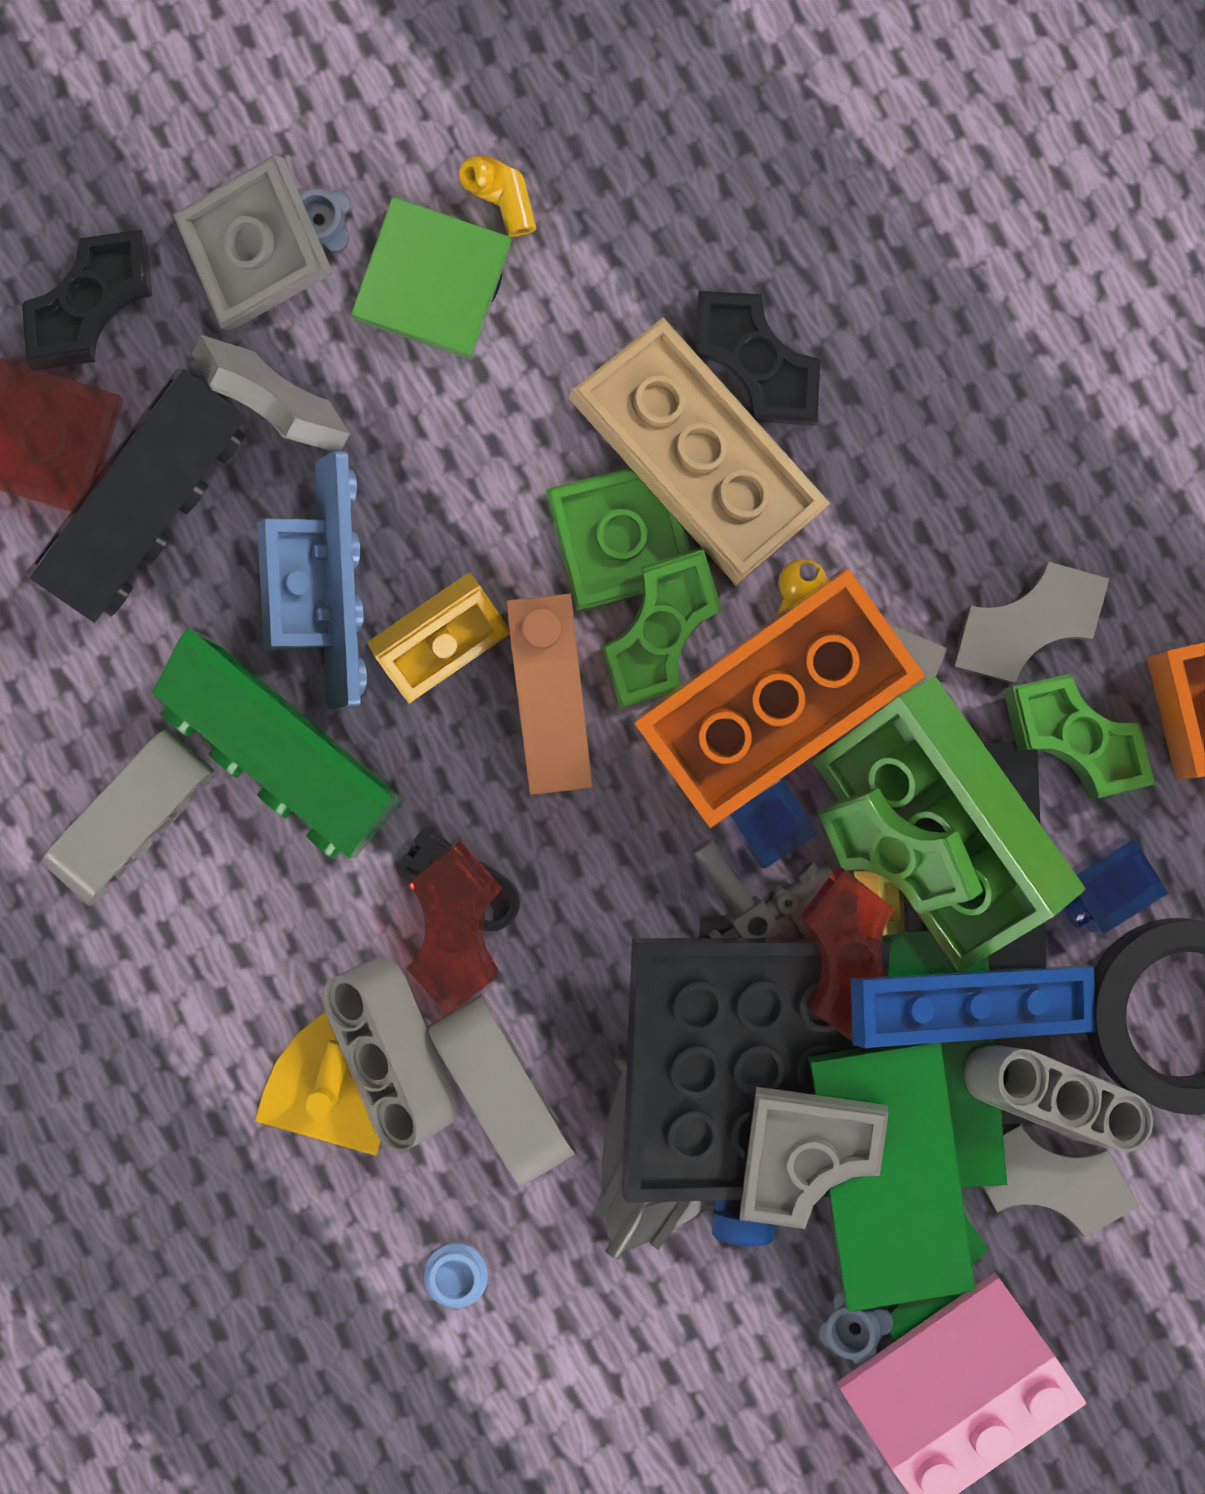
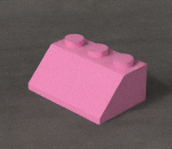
M995 1272L976 1284L975 1291L962 1294L836 1382L888 1465L909 1494L960 1493L1087 1404L1053 1352Z

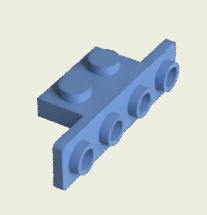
M333 451L315 462L317 520L263 519L257 523L263 649L324 648L328 710H343L360 705V695L364 693L366 688L367 672L364 660L358 657L357 632L361 630L364 615L362 600L359 595L355 594L354 569L357 568L360 559L359 538L356 532H352L351 507L356 500L357 480L354 471L348 467L347 452Z

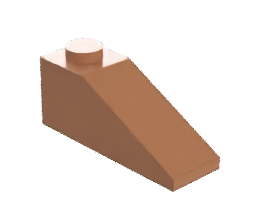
M571 594L508 600L507 610L530 795L593 788Z

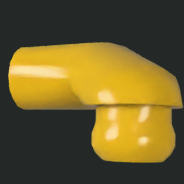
M485 155L472 156L463 161L459 168L461 185L473 195L500 207L507 236L513 238L533 233L537 229L525 179L517 169Z

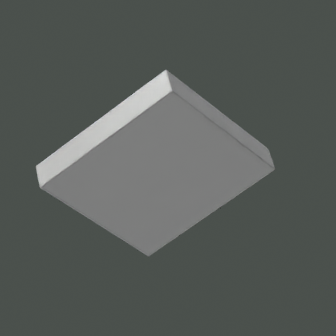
M276 155L268 157L173 214L221 329L231 330L241 326L333 274L285 159Z

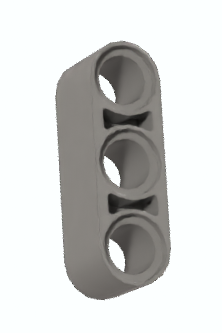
M169 728L164 729L140 750L46 852L41 862L84 903L92 906L110 890L106 884L114 876L119 880L153 844L149 838L156 830L162 834L196 798L192 794L199 784L206 787L216 773L215 770Z
M379 957L329 979L323 988L322 1001L324 1009L372 1126L380 1141L396 1152H406L452 1125L457 1117L456 1098L407 979L400 967L390 959Z
M482 994L431 1024L427 1029L438 1053L515 1182L520 1187H523L577 1153L567 1132L561 1133L556 1124L559 1120L535 1078L529 1079L524 1070V1067L527 1066L502 1022L496 1023L491 1014L495 1010L488 999Z
M984 1044L975 1048L964 1063L963 1077L965 1086L973 1097L1078 1141L1131 1152L1140 1149L1148 1141L1152 1133V1111L1145 1099L1133 1092L1035 1051ZM1007 1067L1008 1079L1006 1084L1004 1085L1003 1074ZM1060 1090V1098H1059V1102H1058V1104H1057V1103H1056L1057 1093H1058V1091Z

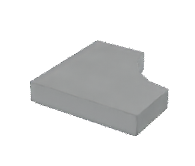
M756 1087L740 1207V1220L805 1229L813 1206L830 1187L852 1177L880 1176L889 1114L888 1105Z

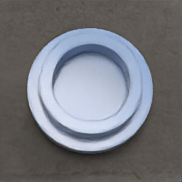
M451 1242L437 1248L429 1257L424 1270V1282L428 1293L437 1303L449 1308H463L473 1304L483 1294L488 1281V1267L484 1257L476 1248L462 1242Z

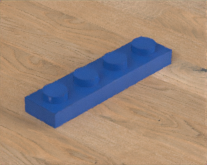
M1077 965L851 978L853 1045L863 1048L1096 1032L1094 967Z

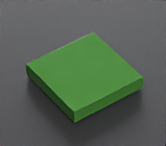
M392 197L351 316L355 321L472 360L512 245V239L510 236Z
M631 468L546 489L577 612L643 596L642 566L691 551L686 529Z

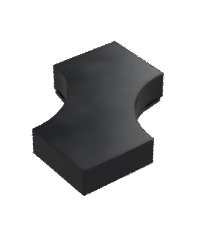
M142 229L80 238L78 240L76 260L65 279L45 295L24 301L22 311L26 362L33 371L95 362L97 342L107 322L126 305L152 296L147 241Z
M699 291L695 353L700 358L709 359L725 366L738 377L750 397L753 418L757 422L816 425L818 420L821 360L796 353L775 336L766 321L761 294Z

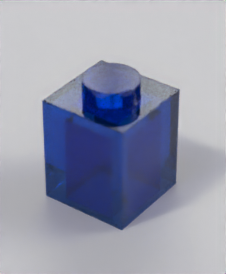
M784 779L778 780L727 816V819L758 867L766 869L819 834Z
M1118 838L1072 867V870L1086 890L1062 910L1077 929L1085 925L1089 932L1104 935L1169 893L1134 838Z

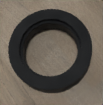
M1167 918L1151 921L1128 931L1117 939L1094 968L1096 1032H1086L1087 1038L1100 1066L1121 1088L1139 1095L1147 1103L1160 1109L1185 1115L1205 1114V1071L1190 1076H1171L1154 1070L1141 1058L1132 1044L1127 1028L1126 1010L1134 984L1141 974L1153 963L1176 953L1197 952L1205 955V921L1188 918Z

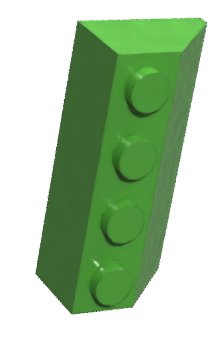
M936 676L898 696L812 760V763L839 801L879 788L891 808L910 824L931 832H959L983 892L968 901L921 914L917 912L958 972H963L1054 917L1086 890Z

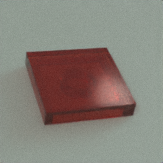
M0 358V491L71 512L101 472L124 399L112 392L41 370L33 371L31 367Z

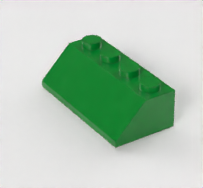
M188 628L179 638L152 691V694L166 705L159 714L187 737H190L195 730L214 745L208 755L234 777L238 778L243 771L248 773L263 786L257 793V796L280 816L287 819L293 811L312 828L305 836L329 857L336 859L342 852L348 858H356L405 799L213 639L191 628Z

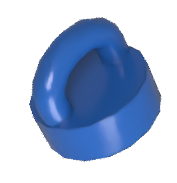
M715 1200L712 1235L717 1240L741 1246H763L775 1240L776 1225L740 1220V1207L730 1206L731 1200Z

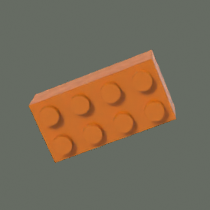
M844 567L637 716L634 724L704 821L712 828L926 676L850 569Z

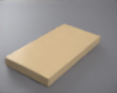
M664 317L572 389L568 397L736 586L830 504Z

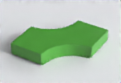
M701 547L642 566L643 597L637 615L624 632L608 643L600 645L620 708L669 693L680 685L678 663L685 641L701 622L722 610L704 549Z
M1070 674L1003 689L1017 751L1038 750L1063 760L1080 778L1088 799L1101 798L1155 784L1140 723H1118L1096 713L1082 699Z
M879 788L828 804L817 811L843 871L866 870L886 878L905 894L915 912L919 914L974 899L983 892L959 832H931L910 824L891 808Z

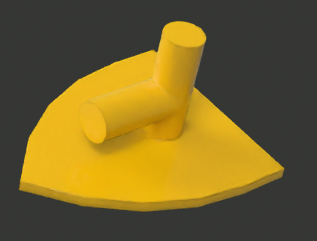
M324 1012L301 1030L277 1059L264 1088L255 1121L377 1156L381 1141L372 1126L327 1014Z

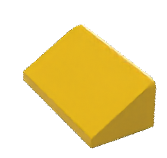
M469 572L369 640L367 644L376 660L409 704L510 635V629L479 583Z

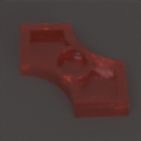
M460 840L418 873L408 884L422 907L425 920V934L420 951L406 969L447 1015L492 982L499 972L485 945L483 923L488 905L498 895L502 887Z
M837 866L800 915L799 919L813 934L821 956V979L817 993L808 1009L853 1042L851 978L886 976L881 958V942L883 931L893 913V907L848 871Z

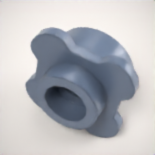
M297 189L321 246L326 247L333 253L344 250L349 243L348 233L344 230L345 215L351 210V201L347 194L340 190H334L329 193L322 189ZM317 215H322L325 218V222L320 226L313 223Z
M840 1291L834 1298V1313L829 1317L828 1321L820 1326L819 1337L826 1347L831 1348L843 1358L853 1360L856 1365L860 1366L878 1354L876 1347L882 1335H886L892 1330L893 1319L889 1311L882 1307L848 1312L844 1304L843 1292ZM851 1323H858L861 1326V1333L856 1334L852 1332L850 1328Z

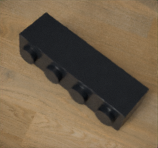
M177 368L27 570L28 577L93 623L98 620L103 612L112 617L130 595L133 586L126 580L140 561L148 566L151 565L167 545L171 535L165 532L164 529L176 512L180 510L187 515L204 495L208 484L201 479L213 462L217 459L222 464H225L236 452L246 435L238 428L247 416L185 369Z

